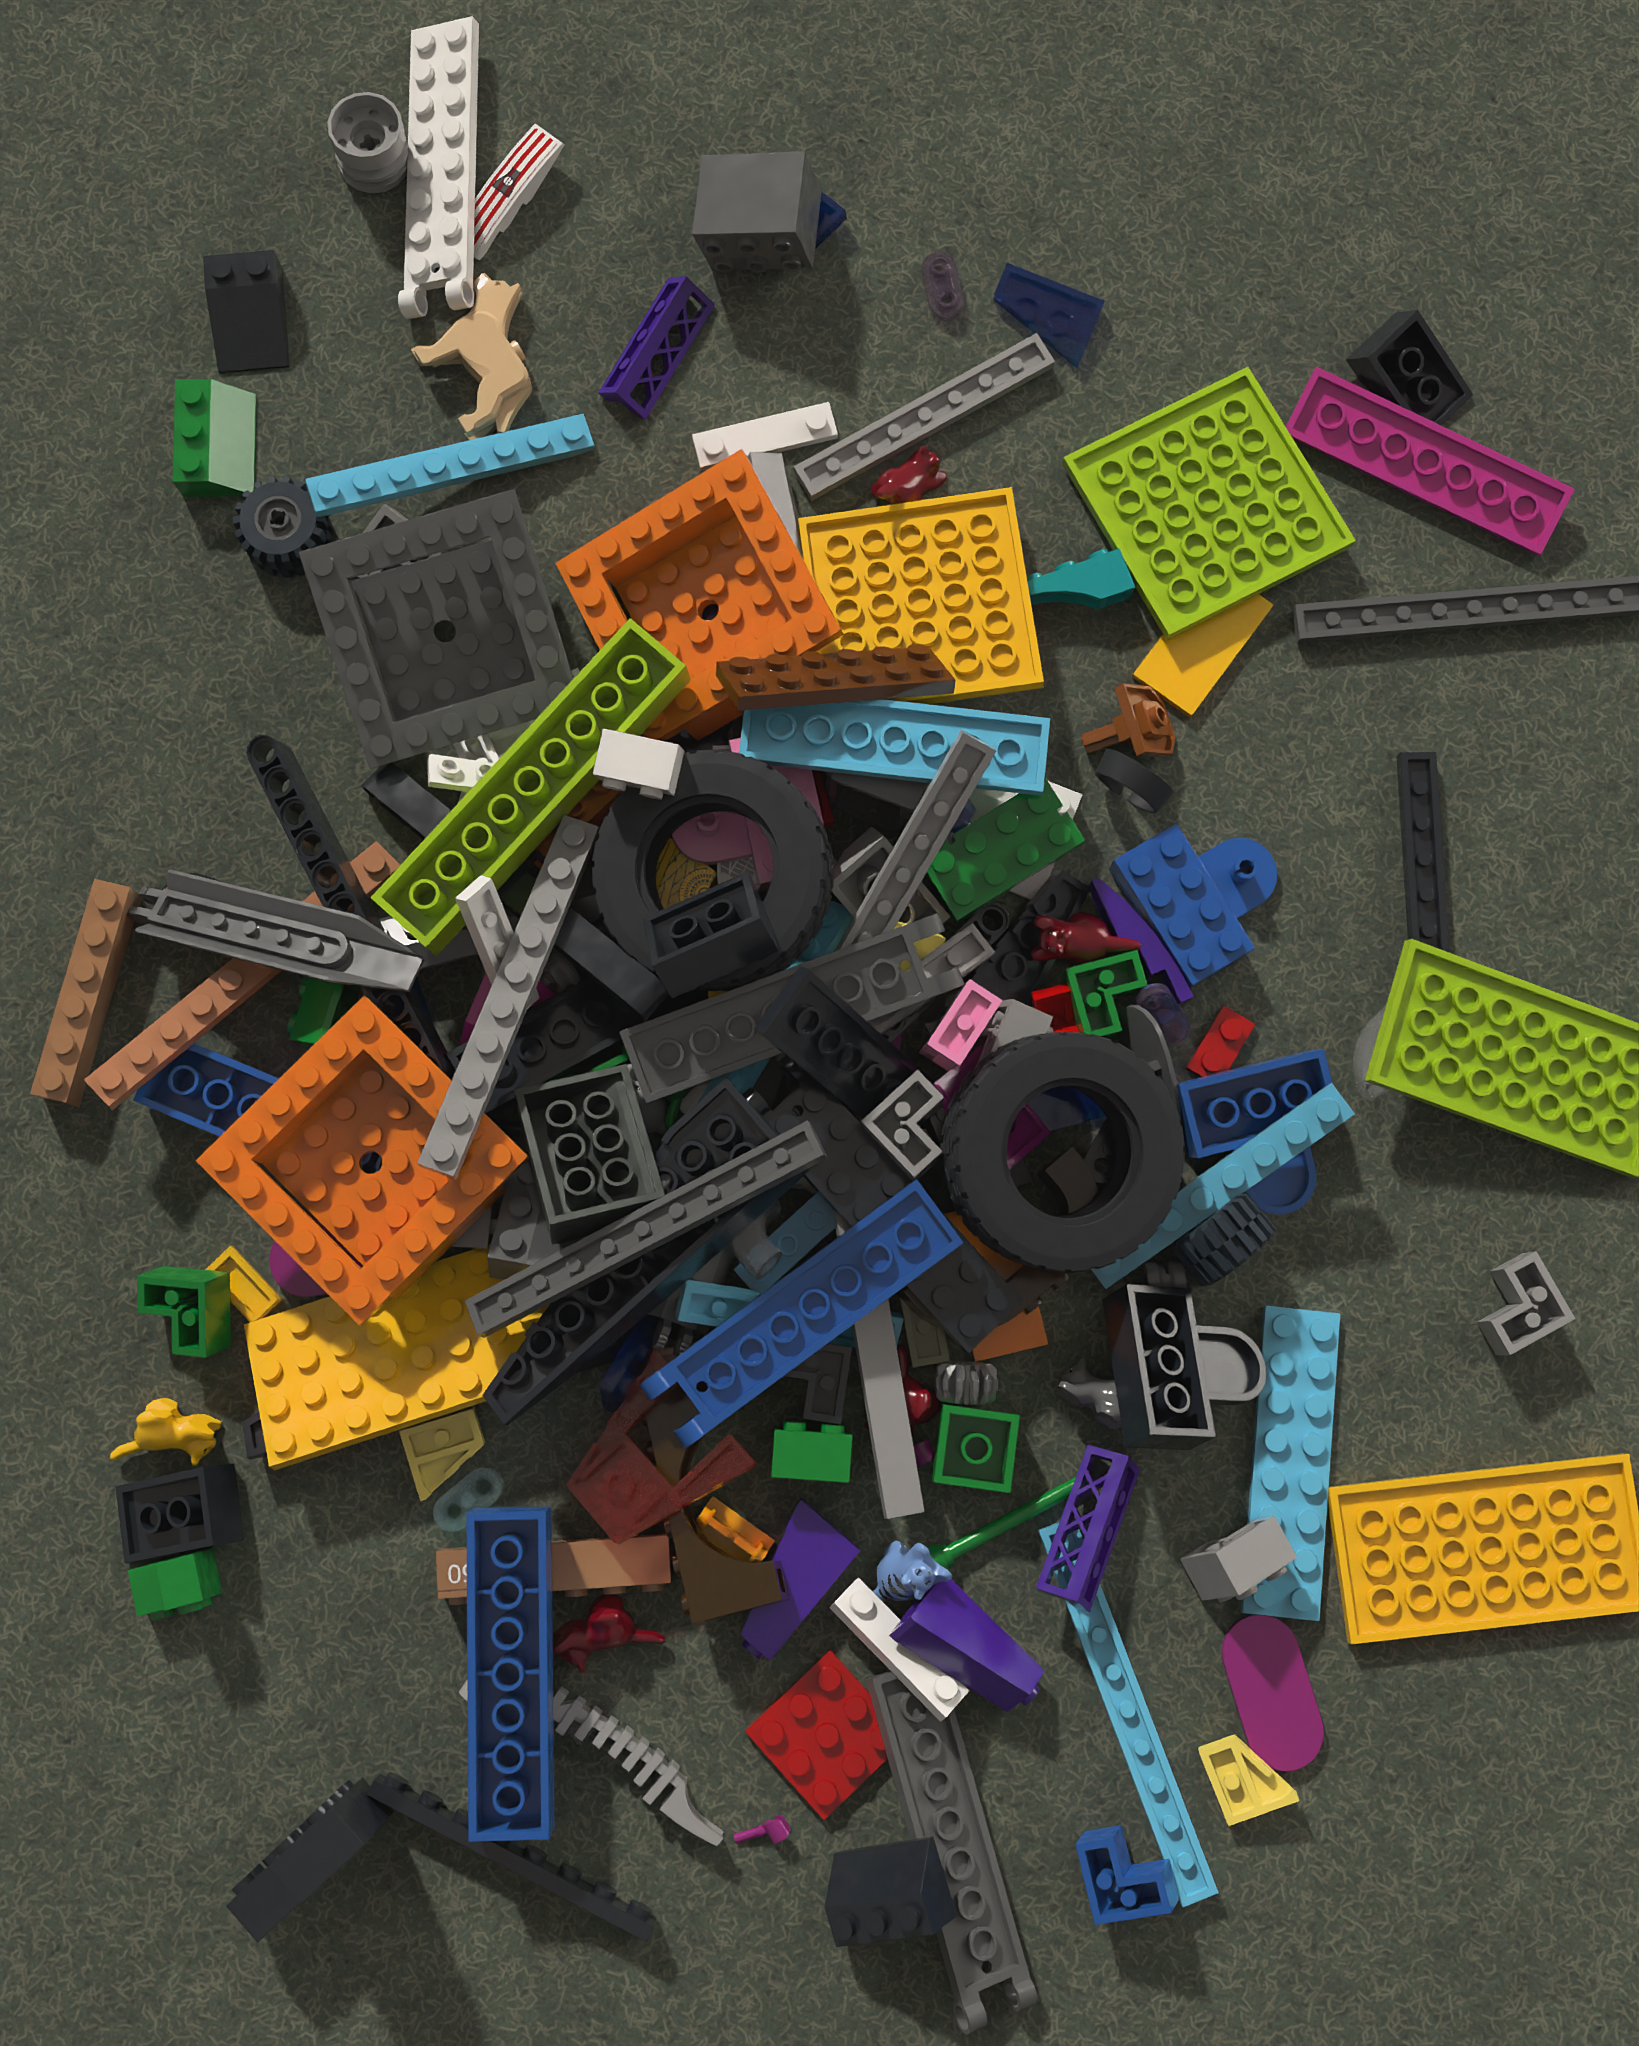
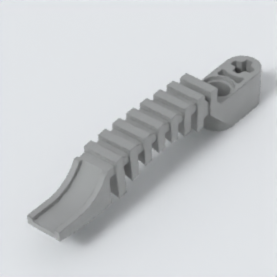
M466 1680L459 1693L468 1702ZM561 1686L553 1698V1719L559 1723L555 1731L563 1736L573 1720H576L581 1724L574 1735L579 1740L583 1741L593 1727L599 1730L592 1742L597 1748L600 1749L608 1737L615 1741L608 1751V1754L616 1759L623 1748L629 1750L630 1753L621 1765L628 1772L639 1758L645 1762L633 1780L638 1786L641 1787L654 1770L660 1774L646 1790V1794L642 1799L650 1805L670 1782L675 1787L661 1803L660 1810L686 1830L718 1846L723 1839L722 1834L724 1831L703 1817L695 1809L688 1795V1777L679 1771L680 1765L673 1759L669 1763L664 1758L665 1753L659 1748L655 1751L650 1748V1742L643 1736L640 1740L633 1735L635 1731L628 1725L625 1729L617 1725L619 1720L611 1715L608 1719L601 1715L603 1710L596 1705L593 1709L585 1705L587 1700L580 1695L576 1699L563 1701L569 1691Z

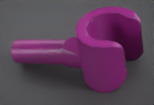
M928 1439L913 1445L917 1466L924 1465L933 1458L934 1450Z
M775 1815L776 1819L774 1820L768 1819L756 1828L734 1834V1841L737 1844L768 1834L773 1844H777L788 1837L791 1828L782 1815Z

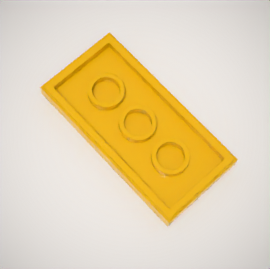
M1258 594L1169 640H1166L1165 636L1162 635L1133 673L1132 678L1144 686H1150L1159 697L1191 718L1271 610L1273 604Z

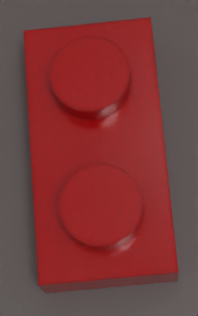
M1223 1005L1186 1066V1069L1199 1077L1228 1071L1255 1024Z

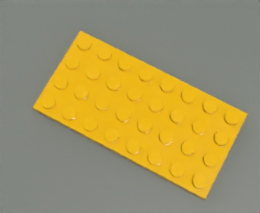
M489 1244L488 1249L476 1248L436 1261L399 1299L389 1298L362 1326H359L330 1296L256 1320L253 1323L244 1324L269 1467L273 1470H278L485 1402L486 1400L482 1396L511 1353H516L526 1339L525 1333L532 1323L538 1322L550 1304L485 1338L478 1336L465 1300L503 1281L502 1279L489 1277L487 1258L491 1245Z
M1623 1453L1327 1488L1328 1509L1347 1643L1349 1644L1639 1611V1511L1629 1454Z

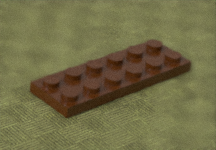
M911 644L908 648L894 649L879 646L867 651L842 649L838 653L826 654L809 651L798 656L771 654L766 658L758 659L733 657L730 661H717L716 677L738 711L953 694L956 682L955 678L931 648L922 644Z

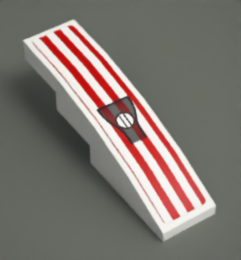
M534 124L515 145L475 198L474 257L478 260H481L486 254L499 231L504 232L511 224L522 204L527 205L533 198L565 145L537 124Z

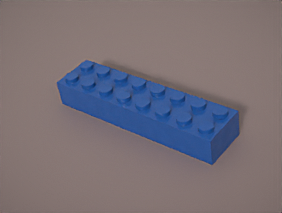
M194 1043L137 1090L133 1101L220 1137L279 1078ZM378 1153L366 1155L362 1162L363 1170L367 1174L378 1172L382 1166V1158Z
M551 1506L473 1508L466 1513L468 1842L549 1840L555 1828Z

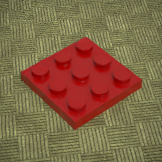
M831 1649L745 1729L747 1735L823 1820L888 1759L869 1691Z

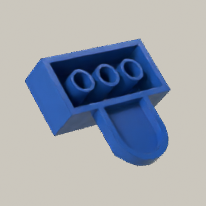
M1177 823L1116 858L1109 867V871L1133 909L1154 931L1176 962L1190 989L1244 958L1255 949L1237 919L1264 903L1272 894L1277 882L1275 861L1270 852L1258 842L1246 838L1229 839L1197 857Z
M1324 1049L1308 1050L1177 1083L1182 1109L1181 1126L1183 1128L1184 1143L1188 1157L1201 1158L1229 1150L1232 1153L1330 1084L1332 1079ZM1310 1146L1245 1191L1263 1212L1277 1215L1288 1214L1301 1208L1310 1199L1316 1185V1169Z

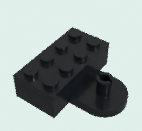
M1126 1284L1102 1299L1125 1448L1191 1450L1216 1437L1210 1404L1241 1405L1255 1398L1262 1391L1266 1381V1365L1258 1346L1249 1336L1237 1329L1196 1325L1190 1289Z

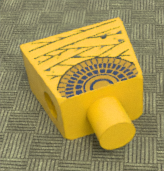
M669 838L659 856L656 869V886L664 909L714 887L717 882V873L711 867L686 858L677 849L671 838Z

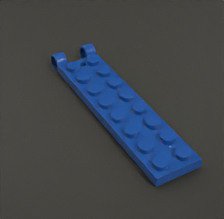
M916 1179L676 1358L641 1382L639 1386L651 1401L674 1383H679L699 1411L698 1414L691 1417L673 1432L683 1447L687 1448L964 1242ZM700 1381H704L708 1385V1389L704 1392L697 1389V1383Z

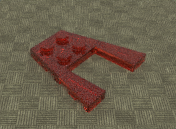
M656 1350L649 1357L651 1360L640 1376L637 1375L628 1389L629 1394L617 1412L614 1411L606 1424L608 1426L597 1443L592 1444L566 1484L606 1534L618 1545L758 1465L735 1437L729 1434L674 1487L627 1434L679 1385L678 1382L674 1383L651 1401L640 1388L639 1384L668 1363Z

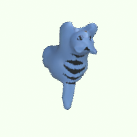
M896 1540L890 1543L884 1550L883 1558L876 1570L878 1586L872 1592L882 1602L888 1599L905 1601L916 1598V1600H920L932 1585L951 1580L952 1574L934 1561L929 1549L923 1544L916 1543L909 1550L903 1543Z

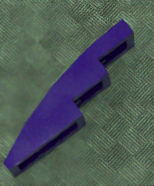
M1100 878L1092 880L1089 884V887H1091L1089 892L1103 922L1107 925L1110 935L1129 938L1141 944L1142 947L1138 950L1146 980L1160 975L1175 1008L1189 1002L1194 995L1176 962L1154 931L1128 902Z

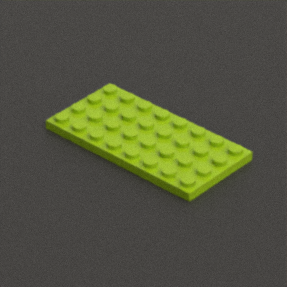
M1405 940L1365 1082L1631 1178L1639 1177V1023L1417 940Z

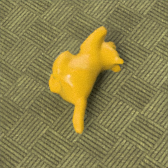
M168 1398L153 1400L146 1406L145 1411L136 1418L138 1426L134 1432L135 1441L118 1446L111 1452L110 1459L117 1460L143 1450L157 1451L174 1448L186 1451L191 1457L192 1465L197 1466L200 1459L216 1446V1439L213 1437L214 1431L220 1429L222 1421L206 1414L182 1416L177 1408L178 1403Z

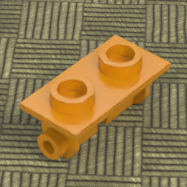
M712 1496L696 1519L698 1526L709 1541L726 1554L739 1560L761 1563L775 1541L714 1496Z

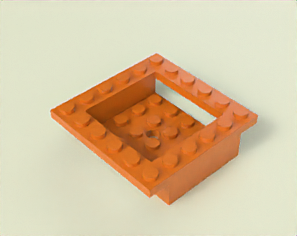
M742 449L556 562L600 650L628 621L608 583L609 581L617 589L632 620L686 665L691 681L643 732L646 738L666 741L681 731L686 730L699 741L744 714V710H737L716 677L717 661H730L733 657H746L748 659L766 658L771 654L798 656L809 651L816 652L844 635ZM708 605H718L719 611L717 616L712 620H703V610Z
M364 995L239 1117L196 1162L359 1326H362L389 1298L399 1299L505 1193L506 1186L504 1183L530 1157L484 1113L456 1180L420 1167L417 1162L452 1080ZM370 1153H378L382 1158V1166L374 1174H367L362 1167L364 1157ZM256 1162L263 1164L363 1267L361 1268Z

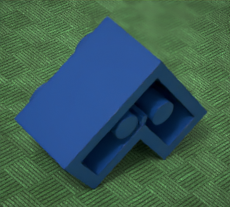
M1122 1825L1084 1831L1075 1845L1095 1925L1173 1912L1179 1900V1895L1170 1859L1131 1864Z

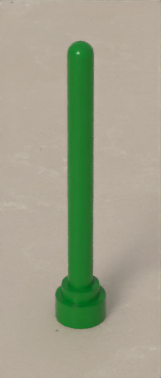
M1076 1477L948 1546L945 1543L937 1546L935 1543L927 1547L931 1557L940 1566L950 1571L949 1567L955 1564L954 1560L1068 1499Z

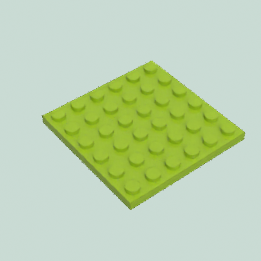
M1249 367L1063 457L1062 465L1113 550L1120 548L1135 588L1166 640L1353 547L1356 542Z

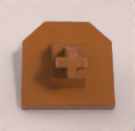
M1125 683L1114 688L1123 714L1112 718V724L1082 735L1084 748L1089 754L1117 744H1121L1122 747L1133 744L1136 756L1164 758L1173 754L1176 739L1166 706L1150 686Z

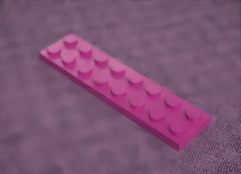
M1317 366L1286 425L1293 440L1536 556L1542 554L1575 490L1562 482Z

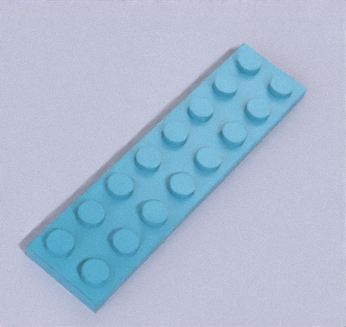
M884 699L744 710L739 753L744 754L745 757L751 756L773 766L931 783L960 730L996 749V753L975 788L1041 796L1044 788L1050 718Z
M1263 1306L1260 1351L1266 1365V1381L1262 1391L1256 1398L1247 1524L1255 1519L1275 1516L1297 1558L1285 1565L1288 1571L1282 1576L1271 1581L1264 1579L1256 1584L1258 1591L1242 1599V1613L1319 1621L1328 1502L1327 1488L1329 1487L1340 1313Z

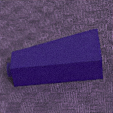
M802 1498L796 1503L772 1558V1561H781L790 1600L750 1610L740 1635L745 1638L742 1645L757 1659H760L762 1655L769 1660L773 1658L860 1552L858 1546Z
M952 1579L932 1585L920 1600H915L889 1635L895 1642L1006 1712L1010 1711L1020 1702L1026 1706L1040 1690L1036 1684L1045 1671Z

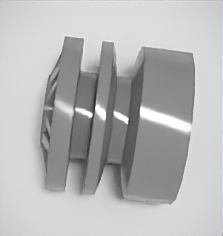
M371 92L354 93L341 99L331 110L327 123L339 172L344 180L356 190L367 193L386 192L398 186L407 176L408 145L401 114L395 104L383 95Z

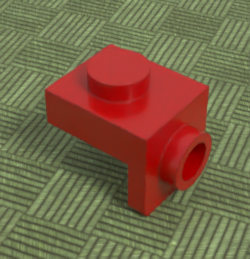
M1066 983L1031 992L1033 1008L1053 1017L1050 1023L1053 1032L1080 1033L1074 1021L1071 992Z

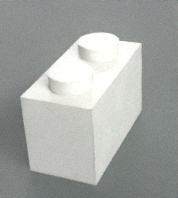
M603 729L593 775L603 780L602 786L605 788L625 792L626 786L640 788V795L662 800L663 794L673 796L675 794L684 750L678 744Z

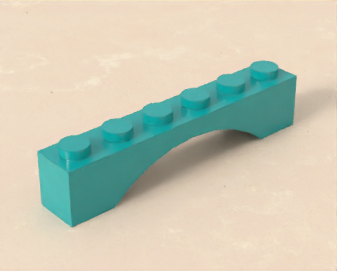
M1120 548L1108 552V549L1096 551L1088 557V560L1076 564L1074 561L1065 562L1057 566L1054 572L1043 576L1041 573L1027 576L1031 605L1047 602H1066L1081 604L1099 610L1130 599L1135 589Z

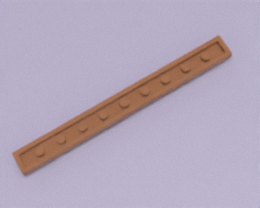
M377 841L350 862L368 899L400 866ZM338 873L330 879L331 887L336 884ZM315 891L302 901L322 906ZM354 904L348 907L347 913L354 912ZM232 958L86 1077L84 1081L111 1111L114 1110L282 970Z

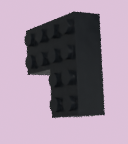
M363 1777L355 1785L350 1780L344 1783L262 1860L267 1868H264L259 1863L231 1889L236 1897L226 1907L257 1943L297 1905L305 1902L359 1851L393 1814L387 1805L366 1795L371 1786Z

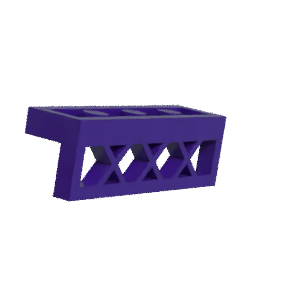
M687 276L668 278L598 394L609 402H621L637 417L646 419L715 306V303ZM691 295L701 305V308L694 318L687 319L685 303ZM679 324L681 340L677 347H670L668 331L672 325ZM662 353L664 368L660 375L652 376L650 361L654 354ZM644 382L646 398L640 406L629 395L637 383Z
M1087 1445L1036 1586L1039 1592L1067 1600L1075 1609L1090 1613L1140 1471L1129 1456ZM1095 1458L1111 1462L1108 1474L1094 1481L1090 1471ZM1094 1493L1098 1501L1095 1510L1081 1517L1077 1509L1080 1499ZM1081 1528L1085 1537L1082 1546L1068 1553L1064 1544L1067 1535ZM1068 1565L1072 1575L1067 1589L1050 1585L1054 1571Z

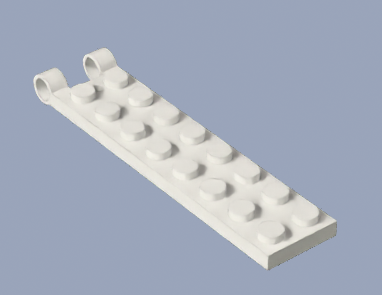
M473 16L411 30L404 290H401L398 294L399 308L406 319L423 317L427 314L426 290L445 287L447 303L454 311L471 308L474 305L473 267L479 23ZM436 267L440 268L439 271L434 273Z

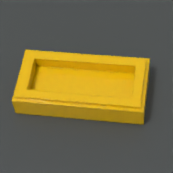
M234 1246L228 1247L205 1269L230 1272V1301L249 1322L253 1323L256 1320L265 1318L284 1300Z

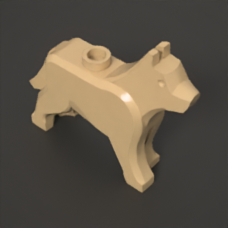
M485 273L478 276L473 283L476 300L471 311L456 321L434 345L416 346L411 349L420 366L433 365L435 368L439 365L463 364L479 383L476 411L473 414H464L458 418L468 441L490 436L496 429L498 433L509 431L519 409L532 392L528 371L522 361L526 360L525 355L515 340L511 343L508 341L510 322L523 295L521 287L518 283L510 287L505 281H492Z

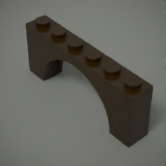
M700 1381L697 1383V1389L704 1392L708 1389V1385L706 1382ZM674 1383L651 1401L642 1392L641 1398L643 1403H640L638 1406L639 1415L643 1425H648L651 1440L647 1441V1451L653 1464L656 1463L659 1478L655 1480V1486L660 1501H665L668 1516L664 1517V1527L669 1540L673 1539L676 1555H673L672 1562L677 1578H682L685 1593L681 1595V1603L685 1616L691 1617L692 1624L703 1623L790 1600L781 1561L752 1563L734 1558L721 1551L709 1541L694 1518L688 1496V1477L693 1456L705 1435L687 1448H684L673 1432L699 1413L696 1406L679 1383ZM742 1406L736 1412L744 1410V1406Z

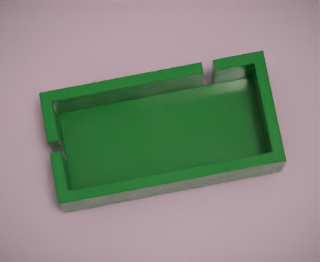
M1046 777L1044 778V788L1041 796L1018 793L954 833L951 839L953 844L950 845L945 839L925 875L955 923L995 900L1085 842L1068 812L1063 815L1059 814L1063 804Z

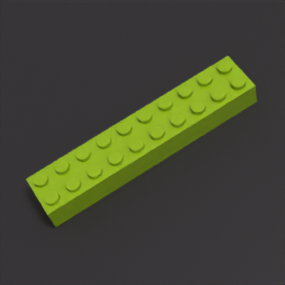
M630 618L370 898L431 953L437 956L466 925L455 898L479 876L492 878L496 890L505 883L561 822L563 815H567L600 780L593 775L603 729L640 736L691 681L686 665Z

